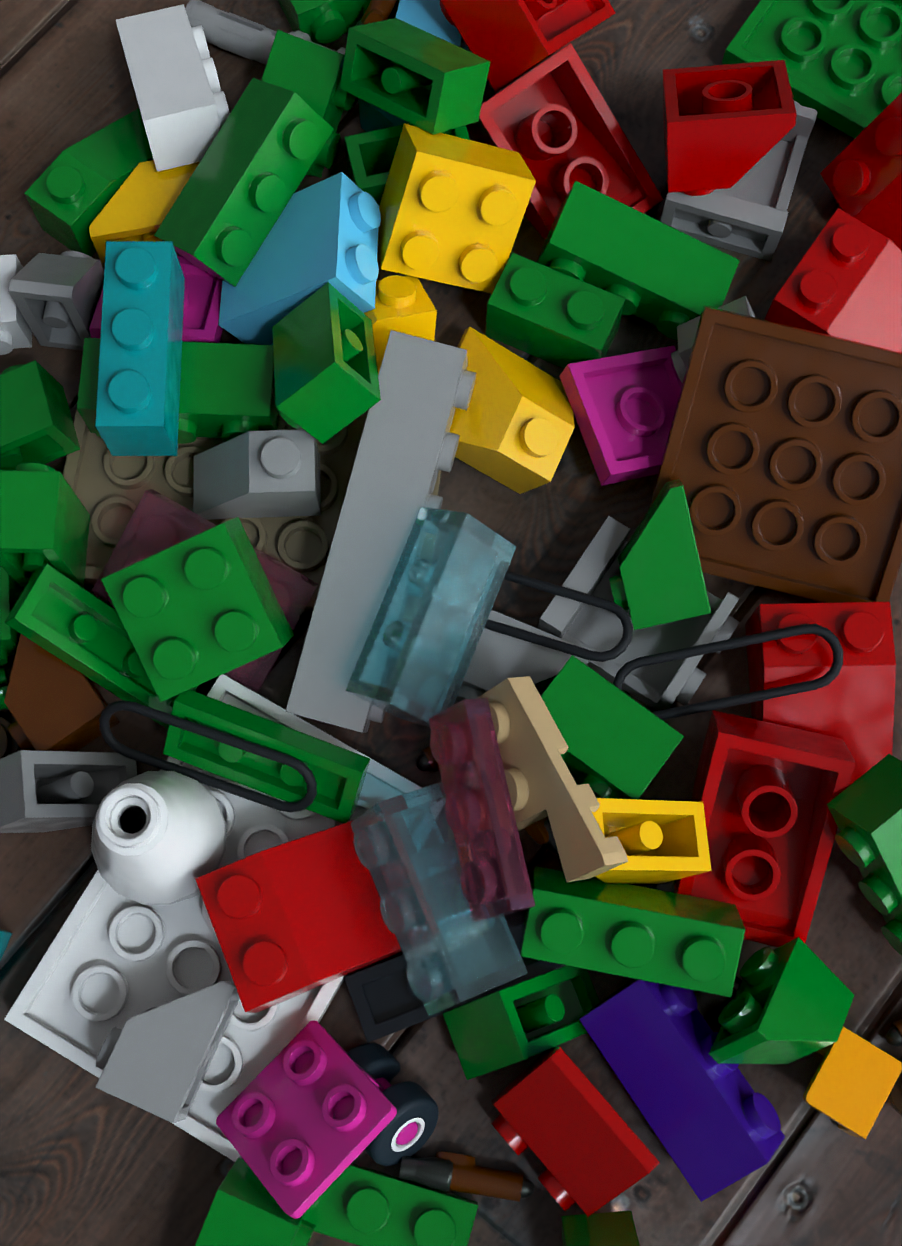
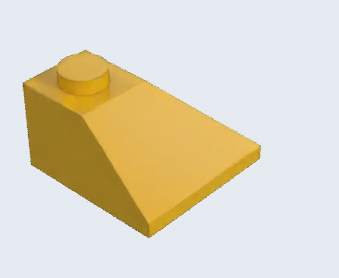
M468 327L465 329L457 347L467 350V370L476 372L477 375L467 411L456 408L450 428L451 433L460 435L455 457L519 494L551 482L575 428L574 413L562 382L472 327Z

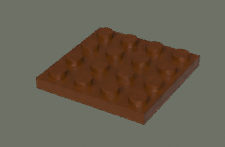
M704 305L649 508L666 482L680 479L684 485L703 573L825 603L889 602L902 563V353Z

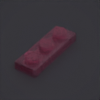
M488 698L462 700L428 720L431 729V751L439 765L446 797V819L454 833L462 869L460 878L461 888L465 898L469 901L474 923L499 918L534 907L535 902Z

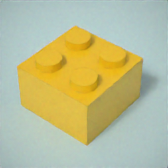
M404 123L379 205L381 224L378 230L377 261L380 269L492 294L509 259L536 183L534 176L520 153L444 133L431 134L417 126Z

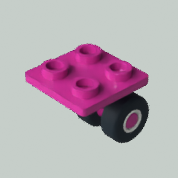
M313 1020L219 1114L216 1124L282 1210L293 1219H298L363 1150L376 1163L384 1166L398 1164L402 1161V1157L414 1155L432 1135L438 1121L439 1112L436 1102L418 1083L404 1081L394 1085L389 1083L399 1073L400 1064L383 1046L378 1043H365L346 1053L326 1029Z

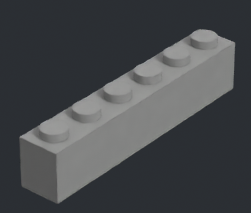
M393 330L390 331L378 375L381 400L372 406L367 414L285 712L361 733L368 732L370 721L378 723L383 721L392 685L381 683L388 657L399 660L409 622L398 620L405 595L417 596L426 559L416 557L422 532L433 535L443 497L433 495L439 470L451 471L460 435L450 432L456 408L467 411L475 385L477 373L467 370L468 357L466 349Z

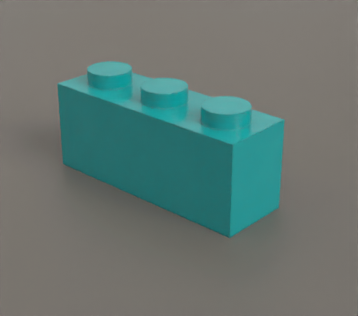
M106 241L95 427L112 456H177L185 277L172 241Z

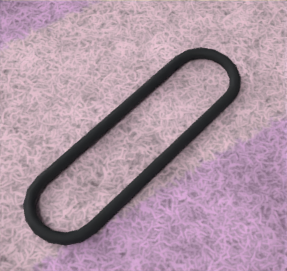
M444 554L433 557L425 563L417 597L425 608L436 614L462 622L466 621L485 629L590 661L604 662L615 659L627 649L632 640L633 626L630 616L621 606L612 601L457 555ZM444 564L461 566L608 610L616 614L621 620L623 626L622 638L618 645L608 651L597 652L437 604L426 594L425 580L430 571L437 566Z
M801 624L639 657L625 663L617 671L612 684L622 691L625 677L631 671L640 667L802 634L821 636L831 646L833 663L830 670L818 679L652 712L661 720L817 690L827 686L839 675L843 665V649L838 638L829 629L817 624Z
M125 700L112 702L103 709L100 716V732L105 742L115 752L127 758L164 771H175L195 779L199 783L279 811L290 813L302 811L313 803L317 795V782L312 771L302 761L290 755L136 702ZM117 711H131L288 765L304 777L307 784V793L300 801L285 802L134 750L121 744L113 736L109 720L111 715Z

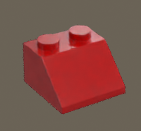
M785 60L663 69V122L668 193L682 192L690 196H702L713 192L715 189L731 188L796 125V108Z
M553 1047L546 1050L491 1101L501 1113L491 1124L518 1156L530 1147L547 1169L537 1179L565 1212L576 1202L589 1217L644 1178L660 1164L657 1158L561 1047Z

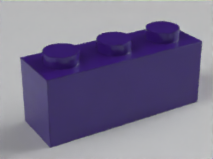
M633 979L603 999L579 1019L701 1202L766 1165L785 1139V1135L780 1130V1120L773 1105L764 1095L754 1092L739 1070V1064H718L708 1054L718 1032L712 1031L697 1009V999L693 990Z

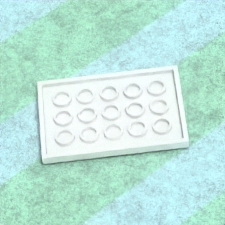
M224 674L218 677L207 695L210 698L368 757L296 715L285 712L286 710ZM170 756L166 760L178 764L180 766L201 772L203 774L221 779L223 781L278 799L271 795L265 794L258 790L239 784L237 782L221 777L214 773L208 772L206 770L190 765L183 761L177 760ZM370 758L356 810L350 821L393 807L412 855L415 857L444 807L443 799ZM200 783L219 802L226 822V851L218 869L260 851L343 824L307 809L292 813L279 811ZM146 819L134 821L133 824L137 827L138 832L144 828ZM97 870L4 1020L100 1078L103 1070L96 1067V1060L105 1039L114 1027L122 1030L127 1019L221 981L234 984L201 893L198 896L183 899L172 905H144L118 894L100 876ZM346 975L258 1013L245 1012L239 999L185 1120L173 1124L236 1162L238 1157L242 1158L217 1126V1117L310 1021L315 1020L318 1023L321 1021Z

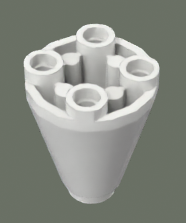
M147 771L121 782L102 799L92 824L91 852L100 876L118 894L144 905H172L183 899L198 896L200 890L195 878L217 870L226 851V822L219 802L197 780L175 771ZM146 819L144 828L138 832L137 827L133 824L134 821Z

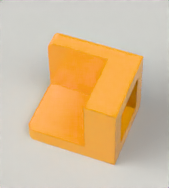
M843 1026L836 1043L817 1051L824 1057L803 1094V1100L814 1109L837 1122V1127L845 1133L866 1139L902 1071V1062Z

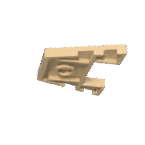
M530 676L505 679L437 724L452 923L455 932L468 930L508 915L491 852V845L547 816L567 883L590 879L628 862L626 852L618 837L605 838L592 812L597 811L600 804L590 785H577L561 754H565L569 747Z

